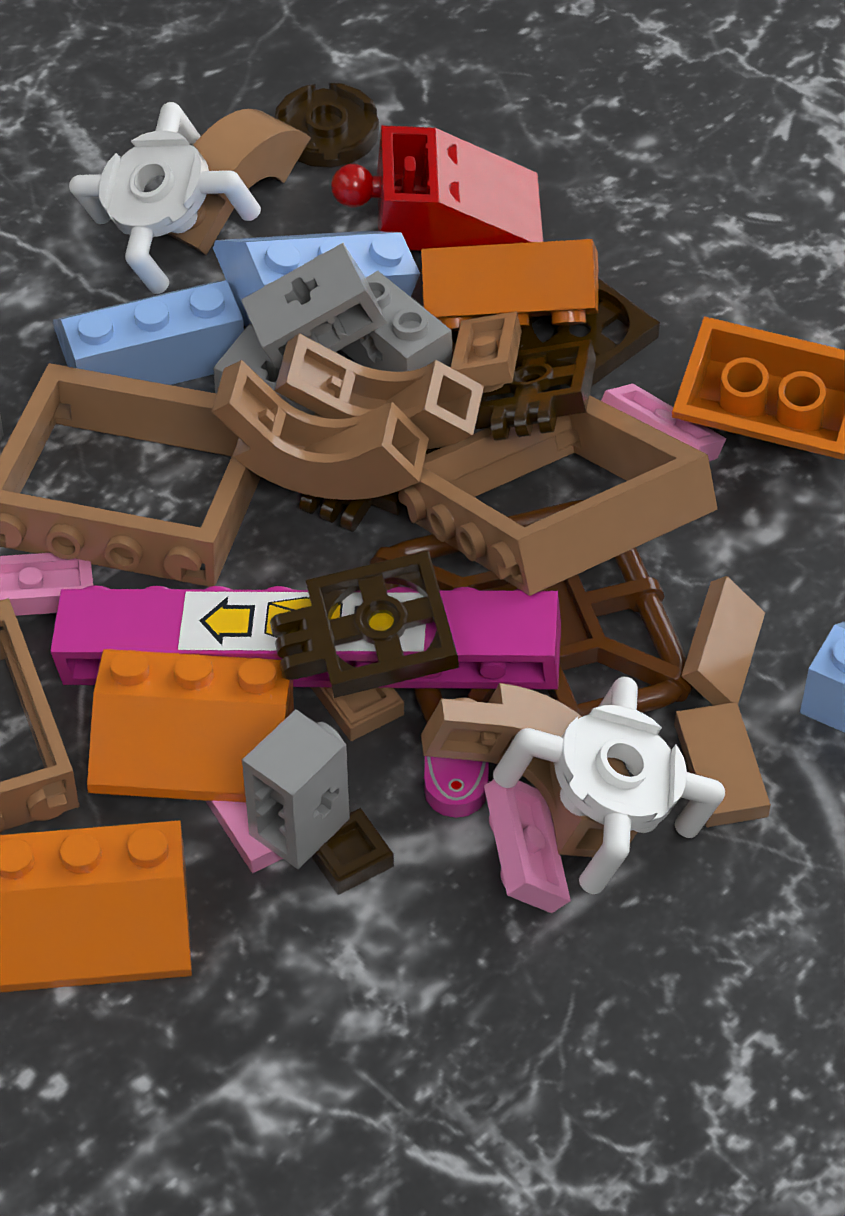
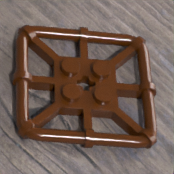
M584 500L570 501L507 517L526 527ZM431 534L405 540L390 547H380L372 557L370 564L428 550L431 559L460 551L446 542H441L435 535ZM636 547L614 557L625 583L585 592L577 574L542 590L558 591L561 619L558 689L547 690L551 698L563 703L582 717L589 715L593 708L598 707L604 697L577 704L563 670L598 662L651 684V686L638 689L637 711L641 713L661 709L674 702H683L693 689V686L681 676L687 657L661 603L664 599V592L659 581L649 576ZM433 565L440 591H451L460 587H470L479 591H514L518 589L506 580L499 579L492 571L461 577ZM385 583L386 590L400 587L398 584ZM630 608L634 612H639L660 659L606 637L597 617ZM413 688L427 724L441 698H443L439 688ZM472 688L466 698L488 703L496 689Z

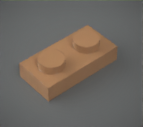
M517 311L461 320L451 368L483 385V393L497 390L504 384L513 382L522 333Z

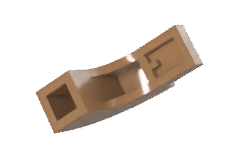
M243 360L224 368L212 413L239 437L233 457L255 474L298 493L340 500H357L384 496L420 482L429 438L393 402L352 418H322L291 406Z
M499 683L488 703L477 702L470 698H441L421 733L423 754L429 757L484 761L498 764L520 730L531 728L562 737L569 724L577 717L579 719L582 716L547 695L516 685ZM533 757L522 776L540 791L550 809L558 854L594 857L603 844L604 825L588 816H577L565 808L560 798L562 788L556 776L554 762ZM607 758L610 766L617 773L630 777L622 760ZM630 830V842L637 834L634 830Z

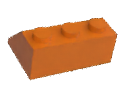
M593 239L421 249L424 308L451 329L452 332L459 331L461 320L517 311L521 328L529 326V317L552 316V325H577L586 323V314L598 313V251Z
M704 316L672 410V418L845 460V350Z
M103 649L93 692L87 778L88 793L246 802L242 759L294 711L293 680L283 678L280 668L281 660Z
M180 820L0 835V993L192 976L186 863Z

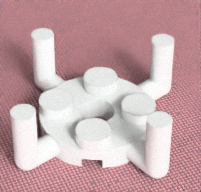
M168 102L162 106L156 131L142 134L131 140L135 147L127 151L121 158L116 152L107 162L102 174L77 175L69 183L71 193L97 224H105L111 219L120 231L130 235L125 259L153 294L163 293L169 286V279L149 255L152 238L170 232L183 233L189 230L195 224L197 211L207 194L224 193L245 221L254 220L261 211L260 205L236 172L209 171L207 162L194 146V143L201 137L180 106L174 102ZM157 176H165L162 184L157 189L151 192H143L145 186L151 184Z
M629 677L618 678L600 705L593 708L589 715L579 719L577 717L573 720L562 737L531 728L520 730L493 772L494 780L498 785L504 788H512L517 784L533 757L554 762L556 776L562 788L560 798L565 808L577 816H588L604 825L603 844L579 878V883L583 890L590 894L602 892L628 856L630 830L640 833L653 831L670 813L681 797L690 801L675 820V828L680 835L686 838H693L699 833L725 797V788L719 781L687 772L684 757L677 745L675 744L671 750L667 743L658 735L662 727L652 718L637 711L638 687L636 682ZM607 758L622 760L634 776L628 777L617 773L610 766Z

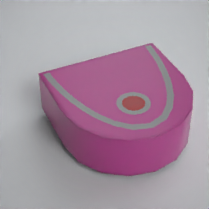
M425 756L424 792L426 801L433 810L443 816L458 818L475 813L486 801L484 785L488 783L489 762Z

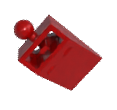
M381 125L377 176H372L369 170L361 165L347 164L339 168L332 178V194L345 207H361L371 198H378V230L401 232L409 250L421 251V249L543 242L537 173L437 128Z

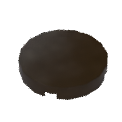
M329 83V89L321 88L317 90L316 84L302 86L286 95L276 107V119L302 131L311 138L298 159V162L329 168L351 164L367 155L377 143L379 119L373 100L361 90L345 84Z

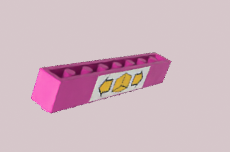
M96 585L83 589H61L51 655L63 685H95L103 649L282 660L283 658L277 655L275 641L278 637L272 634L271 618L280 613L312 605L308 590H293L282 586L270 587L266 590H232L223 586H212L206 589H169L163 586H149L145 589H109ZM396 587L387 590L388 596L394 597L400 602L424 597L409 587ZM460 587L451 591H440L458 655L459 668L378 687L496 689L499 683L527 689H558L561 638L558 591H540L531 596L520 589L514 591H479L470 587ZM360 590L345 598L336 608L331 619L356 614L358 607L363 603ZM378 613L370 619L369 625L374 630L384 631L392 626L394 619L387 613ZM434 622L405 629L404 634L399 638L404 656L427 650L436 633ZM364 639L335 646L337 655L354 667L378 662L374 644L368 643ZM328 672L295 679L293 680V687H331Z

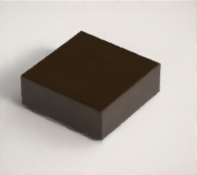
M361 808L349 813L350 819L311 856L337 895L394 867V853Z

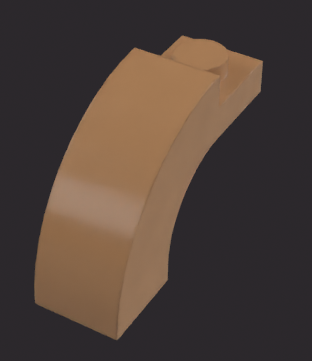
M242 109L217 121L194 143V146L207 162L209 171H234L249 189L256 182L266 177H272L285 183L311 138L302 131L262 111ZM224 193L207 194L197 211L195 224L183 233L170 232L167 234L207 255L234 207Z
M299 333L287 342L274 391L315 412L314 416L329 419H346L360 416L393 402L429 438L427 449L452 445L473 436L484 386L437 360L420 369L404 372L382 371L365 367Z

